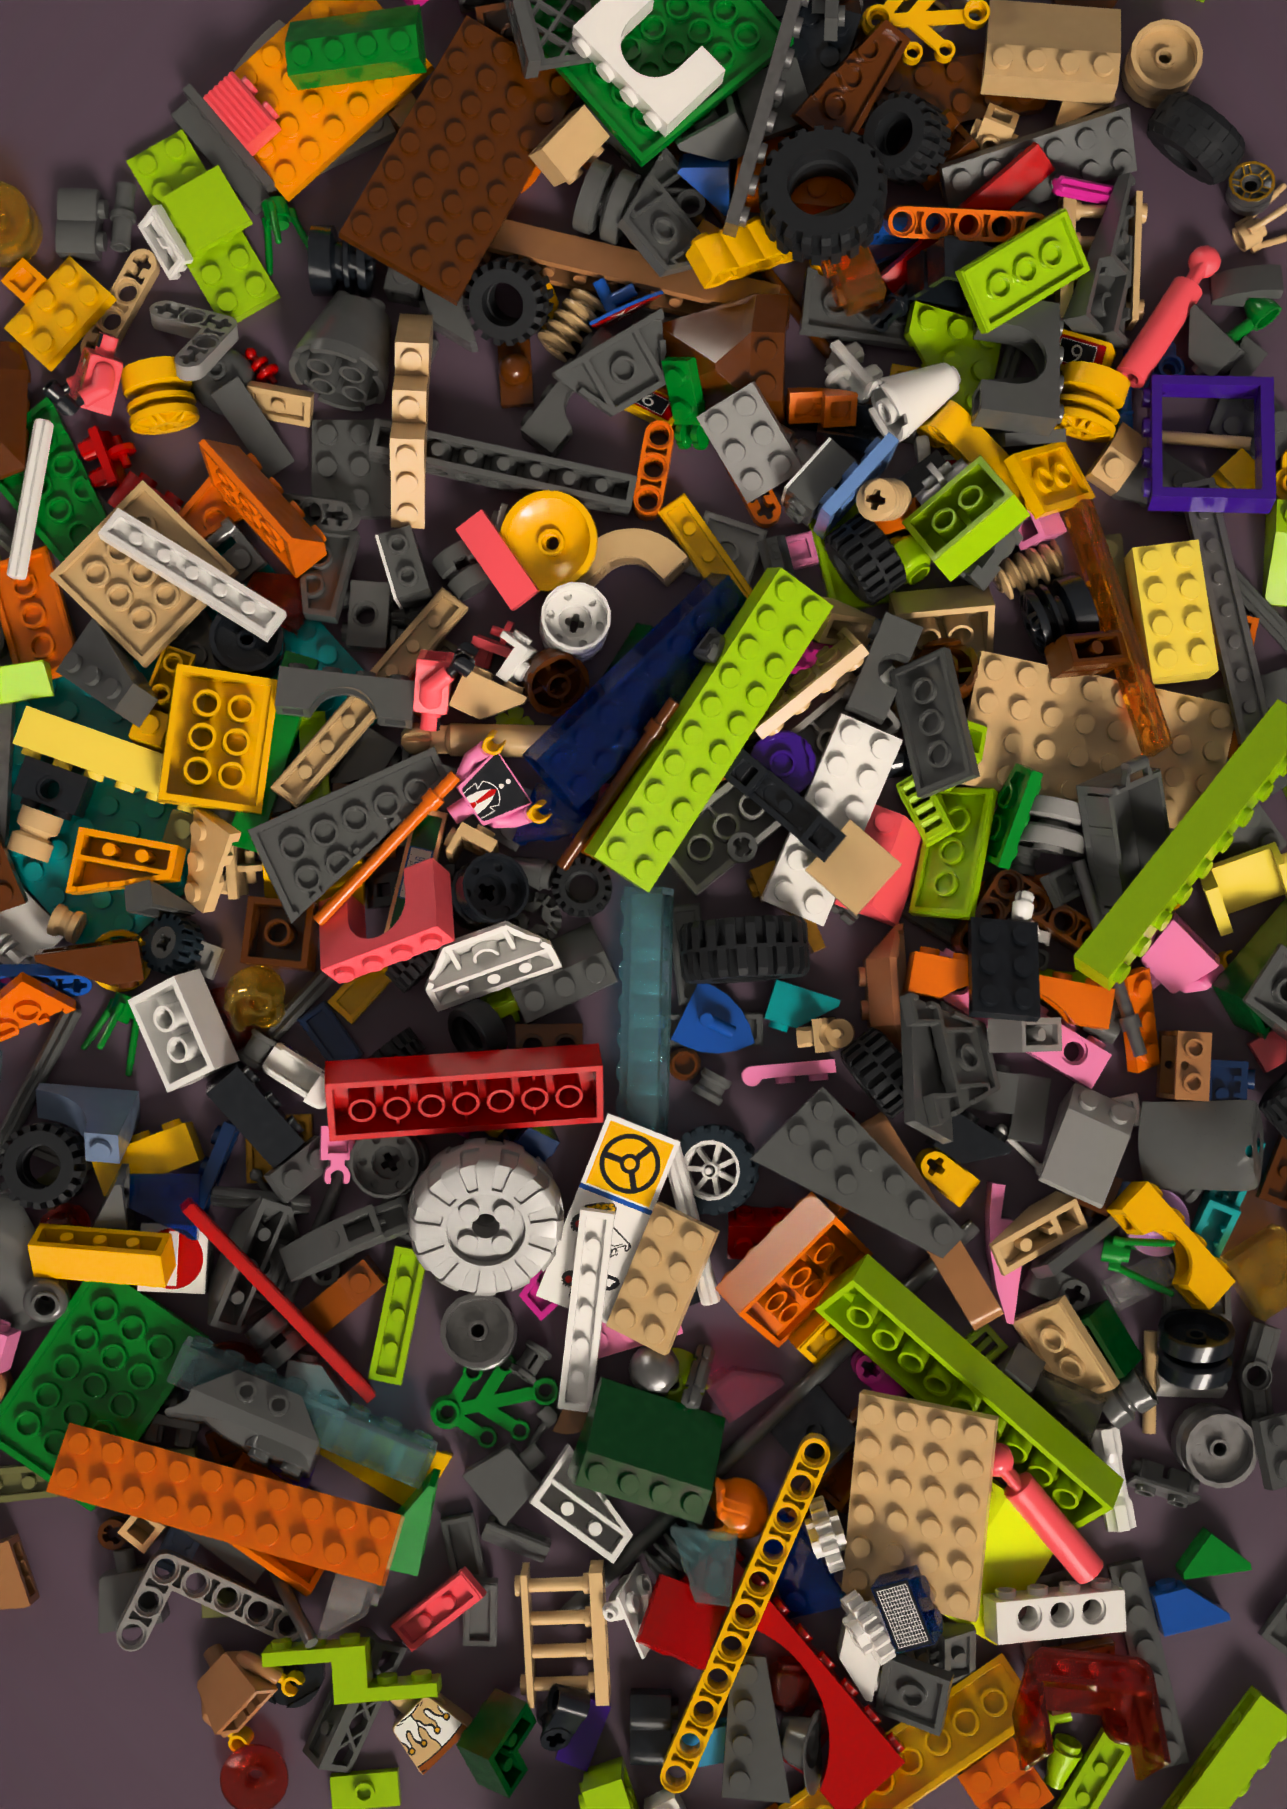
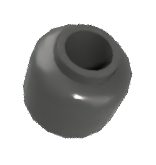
M33 1277L27 1284L23 1296V1308L27 1315L34 1321L41 1323L53 1322L59 1319L65 1313L69 1303L70 1294L66 1281L64 1279Z

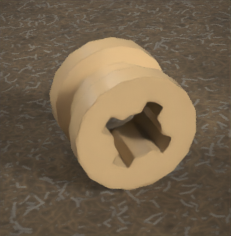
M61 903L58 904L50 916L47 934L55 937L61 935L65 937L67 942L76 943L85 927L86 913L81 911L72 912L68 906Z

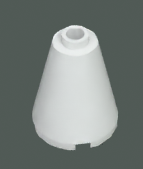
M943 362L874 379L865 388V400L871 397L873 407L868 409L870 417L884 437L890 432L901 442L909 437L959 391L961 378L954 366Z

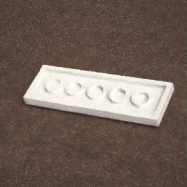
M839 714L804 798L840 830L851 819L864 831L903 740L845 714ZM789 831L760 900L824 926L835 897L805 872V869L817 856Z

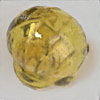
M250 966L236 972L227 982L224 991V1009L229 1012L234 1028L239 1032L251 1024L261 1028L278 1025L286 1012L284 1004L285 983L278 973L265 966Z

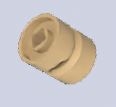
M22 804L17 817L20 830L12 831L6 849L48 863L54 849L50 838L58 836L64 819Z

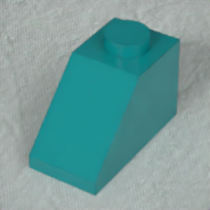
M775 980L763 1018L770 1020L768 1027L787 1033L789 1027L798 1028L810 1022L811 1019H815L839 1007L841 1000Z

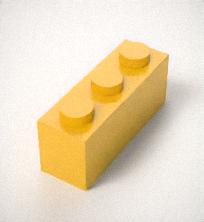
M178 1118L162 1124L163 1131L151 1135L150 1131L146 1130L133 1135L131 1138L132 1143L128 1145L120 1164L92 1162L103 1195L106 1196L122 1164H129L131 1184L135 1186L203 1160L205 1155L193 1122L182 1123L181 1119Z

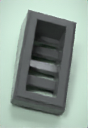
M151 880L130 884L124 889L125 907L128 913L152 918H161L163 914L188 917L196 913L193 905Z

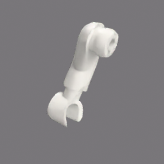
M1020 890L1017 891L1015 901L1012 902L1011 920L1035 922L1032 920L1034 904H1032L1034 895L1032 892L1022 890V892ZM1038 928V942L1049 946L1051 933Z

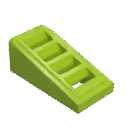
M911 775L896 784L900 798L925 846L930 847L956 831L940 792L929 796V800L918 806L917 803L925 798L917 797L913 776ZM933 809H936L934 813L930 814L929 816L923 819L924 814L928 813ZM940 819L942 820V824L930 831L928 830V826Z

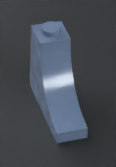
M39 1083L36 1089L38 1118L57 1121L78 1131L85 1140L86 1161L120 1164L140 1121L139 1091Z

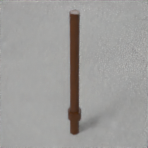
M669 697L656 717L650 718L643 728L646 732L556 864L566 871L569 869L657 739L661 740L668 730L666 725L681 705L678 701Z

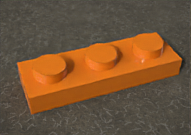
M1139 966L1130 970L1124 980L1134 1013L1139 1014L1142 1027H1139L1147 1050V1054L1134 1057L1127 1033L1123 1032L1127 1070L1133 1073H1140L1160 1064L1150 968Z

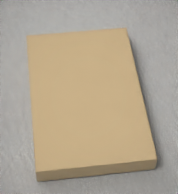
M1065 1295L1015 1315L1014 1324L1012 1325L1026 1347L1046 1362L1042 1372L1064 1407L1115 1389L1120 1384V1381Z

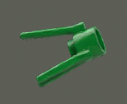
M282 196L269 197L261 203L264 215L261 220L264 228L268 276L273 275L271 230L273 231L275 242L280 244L282 242L280 231L286 230L290 225L289 222H292L308 250V236L297 217L296 209L288 208L287 200Z
M116 991L114 998H110L105 1011L81 1045V1049L84 1051L88 1049L109 1017L110 1020L97 1045L98 1049L104 1048L117 1021L128 1024L130 1019H133L125 1073L127 1077L132 1076L139 1026L127 1001L132 997Z
M1115 1235L1104 1237L1100 1261L1109 1263L1108 1270L1119 1272L1169 1297H1173L1175 1294L1174 1291L1121 1265L1122 1262H1129L1131 1250H1137L1134 1246L1174 1247L1176 1245L1174 1240L1125 1238Z

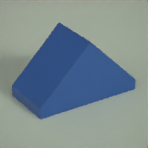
M691 153L683 154L679 158L677 173L726 216L731 203L730 159L722 162Z

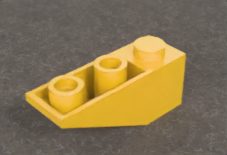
M169 645L160 653L149 681V685L158 701L140 727L132 724L128 736L134 744L163 754L175 668L177 663L194 666L196 654Z

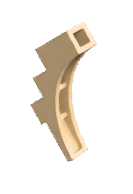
M401 313L399 315L395 337V376L392 387V427L390 432L391 527L394 528L411 525L412 528L425 529L427 424L433 349V315Z

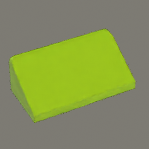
M44 660L0 666V705L54 696L50 663Z

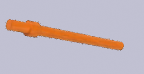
M450 771L434 789L429 788L421 797L423 801L313 916V919L323 926L432 810L436 812L445 802L443 798L461 779L453 771Z

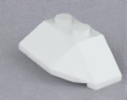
M503 921L455 938V941L441 946L425 983V991L437 1012L563 967L550 940L508 921Z

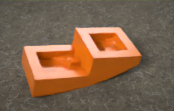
M787 388L786 420L788 424L821 423L823 428L856 426L858 394L853 391L830 388Z

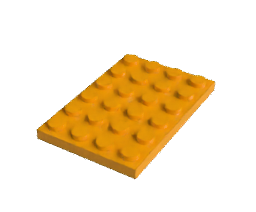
M312 0L234 72L240 80L246 76L258 90L254 97L259 103L262 104L264 101H267L280 116L275 121L282 130L254 154L253 157L271 177L276 189L288 203L435 70L426 58L427 73L304 90L296 88L288 77L285 39L290 22L383 9L376 0Z

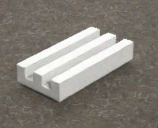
M153 205L137 226L168 279L177 280L181 276L180 272H184L188 268L186 264H191L194 259L163 206Z

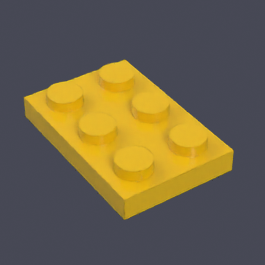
M69 256L10 320L4 329L52 372L117 299Z
M1066 442L1051 443L1014 453L1004 460L1010 479L1017 485L1024 498L1027 510L1033 514L1035 519L1086 504L1095 498L1091 487Z

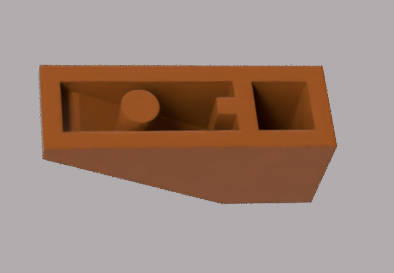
M367 1255L305 1306L301 1312L324 1335L388 1282V1278L371 1257Z

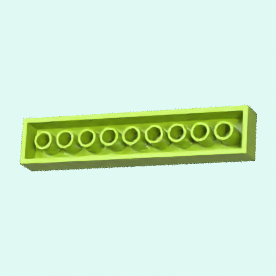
M767 568L723 635L725 637V645L715 664L705 663L681 700V705L666 725L668 730L661 740L657 739L646 754L584 852L638 888L649 893L834 606L783 568Z
M866 1254L829 1283L815 1307V1311L916 1400L999 1416L996 1442L1003 1443L1010 1448L1014 1457L1013 1467L1019 1474L1030 1472L1076 1529L1114 1508L1124 1479L869 1254Z

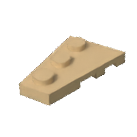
M194 808L193 822L190 825V853L187 857L188 878L184 892L187 902L200 912L207 913L215 911L225 882L222 875L224 866L231 865L234 855L230 849L233 842L239 841L242 832L211 810Z

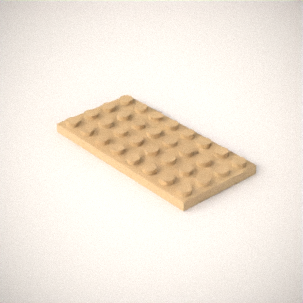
M986 651L978 652V677L969 695L966 718L968 721L987 727L982 761L978 764L980 777L964 782L961 785L976 788H994L1000 793L1012 769L1018 763L1043 773L1041 789L1038 795L1078 802L1076 785L1121 766L1122 763L1139 755H1146L1151 768L1161 769L1169 828L1175 829L1226 764L1234 728L1230 706L1227 703L1097 675L1053 679L1046 664Z

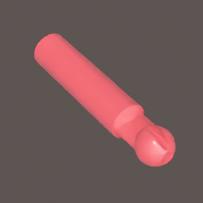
M1209 245L1200 246L1190 254L1188 259L1189 273L1186 277L1178 276L1174 278L1117 366L1116 371L1128 378L1131 383L1130 387L1138 389L1144 387L1189 317L1190 308L1200 300L1203 294L1199 286L1200 281L1211 277L1218 271L1221 258L1215 248Z
M996 1442L993 1477H1002L1007 1483L1004 1489L1006 1498L1078 1584H1085L1093 1580L1101 1572L1103 1560L1030 1472L1019 1474L1013 1467L1014 1457L1010 1448L1003 1443Z

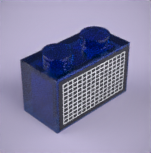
M918 1565L879 1575L871 1586V1591L896 1654L934 1645L943 1632L944 1623L940 1611L933 1606L930 1598L929 1582L924 1575H921Z

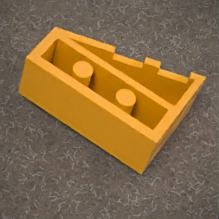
M79 827L65 893L77 896L125 889L127 885L145 880H151L158 884L180 882L187 849L179 845Z

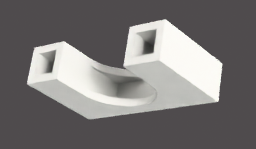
M600 0L573 26L572 45L581 57L585 59L588 57L596 65V70L607 83L612 82L620 90V96L630 107L635 106L643 114V119L650 129L655 132L659 131L666 137L722 84L725 69L701 46L678 69L668 75L649 77L636 72L624 59L621 43L626 35L652 12L654 0Z

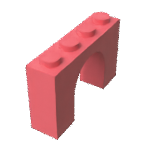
M433 857L404 868L405 905L402 914L392 928L375 938L367 939L365 906L351 895L323 926L319 925L320 970L339 984L347 983L357 977L380 971L384 967L400 961H407L413 956L429 950L439 949L441 946L455 941L450 872ZM330 898L318 902L319 910Z

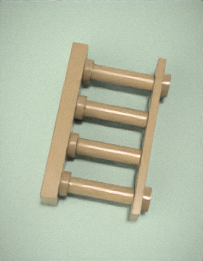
M1136 191L1129 205L1135 207L1134 217L1129 218L1128 235L1134 237L1132 287L1128 288L1126 295V308H1130L1132 311L1131 319L1126 320L1125 330L1132 331L1139 320H1142L1145 307L1144 299H1140L1142 224H1145L1148 212L1147 203H1143V191ZM1061 196L1058 199V209L1066 208L1075 232L1076 221H1080V218H1102L1107 206L1082 204L1081 200ZM1076 232L1082 250H1090L1095 236H1081L1080 232ZM1079 277L1055 291V303H1060V317L1064 318L1074 292V285L1077 284Z
M590 1560L589 1573H583V1576L531 1578L530 1562H524L520 1575H515L514 1581L515 1596H521L525 1674L520 1676L521 1696L527 1695L529 1707L534 1708L537 1691H549L552 1685L557 1683L589 1690V1693H595L596 1706H609L611 1681L608 1625L602 1612V1608L606 1603L604 1560ZM583 1591L584 1594H590V1606H585V1609L532 1611L531 1592ZM585 1624V1627L592 1628V1639H587L586 1642L534 1644V1625ZM587 1657V1660H593L594 1671L588 1672V1675L536 1677L535 1658Z

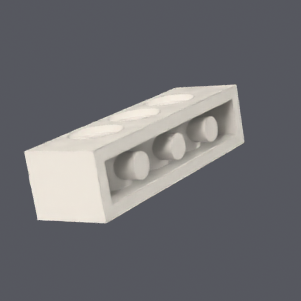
M1094 1578L1088 1584H1078L1076 1581H1061L1058 1587L1030 1584L1027 1586V1590L1018 1591L1011 1587H999L995 1589V1593L983 1594L985 1636L997 1645L1126 1632L1125 1590L1112 1583V1580L1109 1578ZM1090 1600L1089 1608L1083 1612L1085 1602ZM1058 1603L1057 1612L1051 1616L1052 1607ZM1026 1606V1614L1021 1619H1018L1020 1610Z

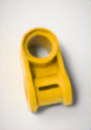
M934 1148L922 1149L915 1158V1165L921 1175L959 1208L981 1182L960 1164L955 1163L948 1156ZM930 1158L936 1160L935 1162L938 1165L935 1171L929 1169L930 1166L927 1164Z

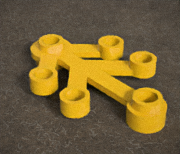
M887 0L883 5H872L864 11L861 27L866 35L875 27L871 22L874 19L880 21L887 19L896 28L908 27L934 50L935 59L939 63L945 64L952 60L956 51L955 45L950 40H944L929 26L965 24L967 28L977 30L986 24L990 16V7L984 0H969L964 9L927 11L936 0H918L908 12L894 13L903 1L909 0ZM969 14H977L980 20H972ZM909 42L902 54L904 63L910 66L918 64L923 55L922 46L918 42ZM945 47L950 51V54L947 56L942 55L939 49ZM915 50L918 56L912 58L907 54V51Z

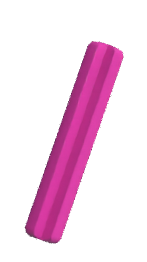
M1064 175L1054 178L1051 183L1053 185L1052 192L1056 196L1101 205L1108 204L1114 188L1112 185Z

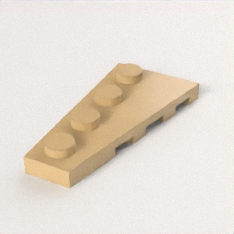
M846 627L837 633L840 640L832 648L829 649L828 646H824L815 655L818 659L811 668L800 669L792 677L789 683L791 688L786 692L779 690L754 729L762 740L767 736L777 734L784 727V722L794 714L799 715L810 706L811 701L820 693H826L833 689L838 679L847 671H854L862 665L864 658L870 653Z

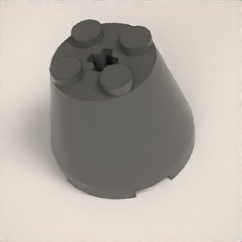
M337 291L334 298L329 301L293 350L289 361V371L296 384H305L312 391L319 394L317 397L318 401L343 410L364 411L366 405L375 403L381 405L389 386L391 320L385 312V304L375 298L365 299L345 291Z

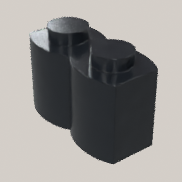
M631 1688L630 1765H663V1760L675 1734L672 1733V1720H678V1698H672V1689Z

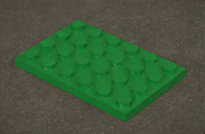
M83 1281L68 1303L65 1313L57 1319L0 1404V1449L49 1482L69 1423L140 1442L209 1339V1336L143 1291H137V1287L134 1285ZM75 1500L89 1511H93L96 1508L95 1505Z

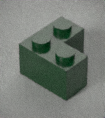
M496 1688L489 1698L482 1703L478 1714L469 1727L463 1731L456 1746L477 1784L510 1798L528 1771L518 1750L537 1721L526 1701Z

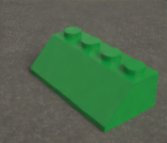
M420 4L295 21L289 24L285 39L288 77L298 90L427 73Z

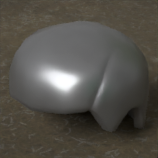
M642 1346L633 1354L628 1368L630 1380L638 1389L664 1397L668 1395V1391L679 1380V1361L672 1349L668 1355L664 1356L646 1346Z

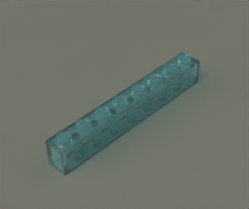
M624 887V895L621 897L620 902L621 912L624 914V925L620 931L623 961L619 965L622 994L618 999L621 1028H619L617 1033L620 1061L616 1068V1076L620 1081L615 1108L619 1118L668 1137L674 889L652 887L648 893L638 887Z
M188 1336L182 1344L166 1382L190 1392L193 1387L236 1370H241L303 1397L321 1448L420 1490L438 1442L434 1441L433 1436L422 1430H415L413 1432L403 1428L402 1423L392 1417L384 1416L382 1419L371 1414L369 1408L362 1404L352 1403V1405L348 1406L340 1402V1397L329 1390L322 1389L320 1392L313 1390L301 1378L295 1376L286 1378L277 1374V1370L268 1364L258 1363L256 1365L245 1360V1356L238 1351L232 1349L223 1351L214 1347V1343L205 1337L195 1336L193 1338Z

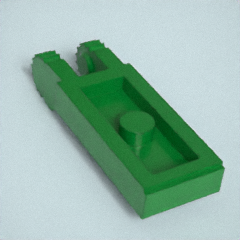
M667 357L661 362L673 419H675L674 437L679 449L687 450L693 444V447L697 450L706 449L710 440L696 418L706 411L696 358Z

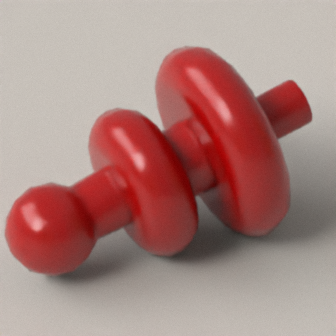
M248 347L245 350V357L253 362L251 367L254 373L259 372L256 375L255 381L262 383L269 381L275 385L277 380L274 376L278 373L279 366L275 363L267 365L269 359L266 356L258 357L256 350Z

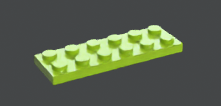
M183 129L126 161L151 205L163 206L192 255L193 262L186 265L214 312L233 317L238 323L281 298L242 231L196 257L161 198L207 171Z

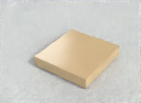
M850 819L841 829L847 837L827 861L823 862L820 858L816 857L805 869V872L857 916L902 864Z

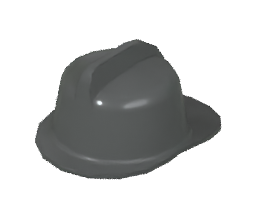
M819 1709L814 1712L812 1717L784 1716L781 1720L779 1733L782 1756L790 1765L803 1771L805 1787L810 1795H814L817 1792L822 1771L820 1737L822 1714Z

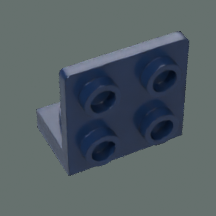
M1211 1059L1209 1101L1247 1100V1089H1254L1255 1069L1249 1068V1062Z

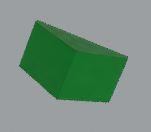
M1204 1526L1175 1564L1176 1572L1184 1580L1252 1570L1251 1563Z

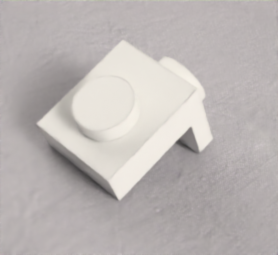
M517 629L513 633L503 630L499 636L514 648L496 676L506 683L509 681L516 684L518 681H523L525 673L531 666L528 661L538 651L530 646L532 640Z

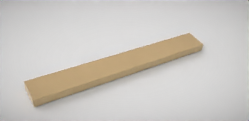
M442 587L370 671L376 673V677L390 678V675L400 674L411 678L416 672V661L421 649L434 651L466 614L468 607ZM348 696L273 783L271 790L295 809L301 807L376 719L372 709L362 700Z

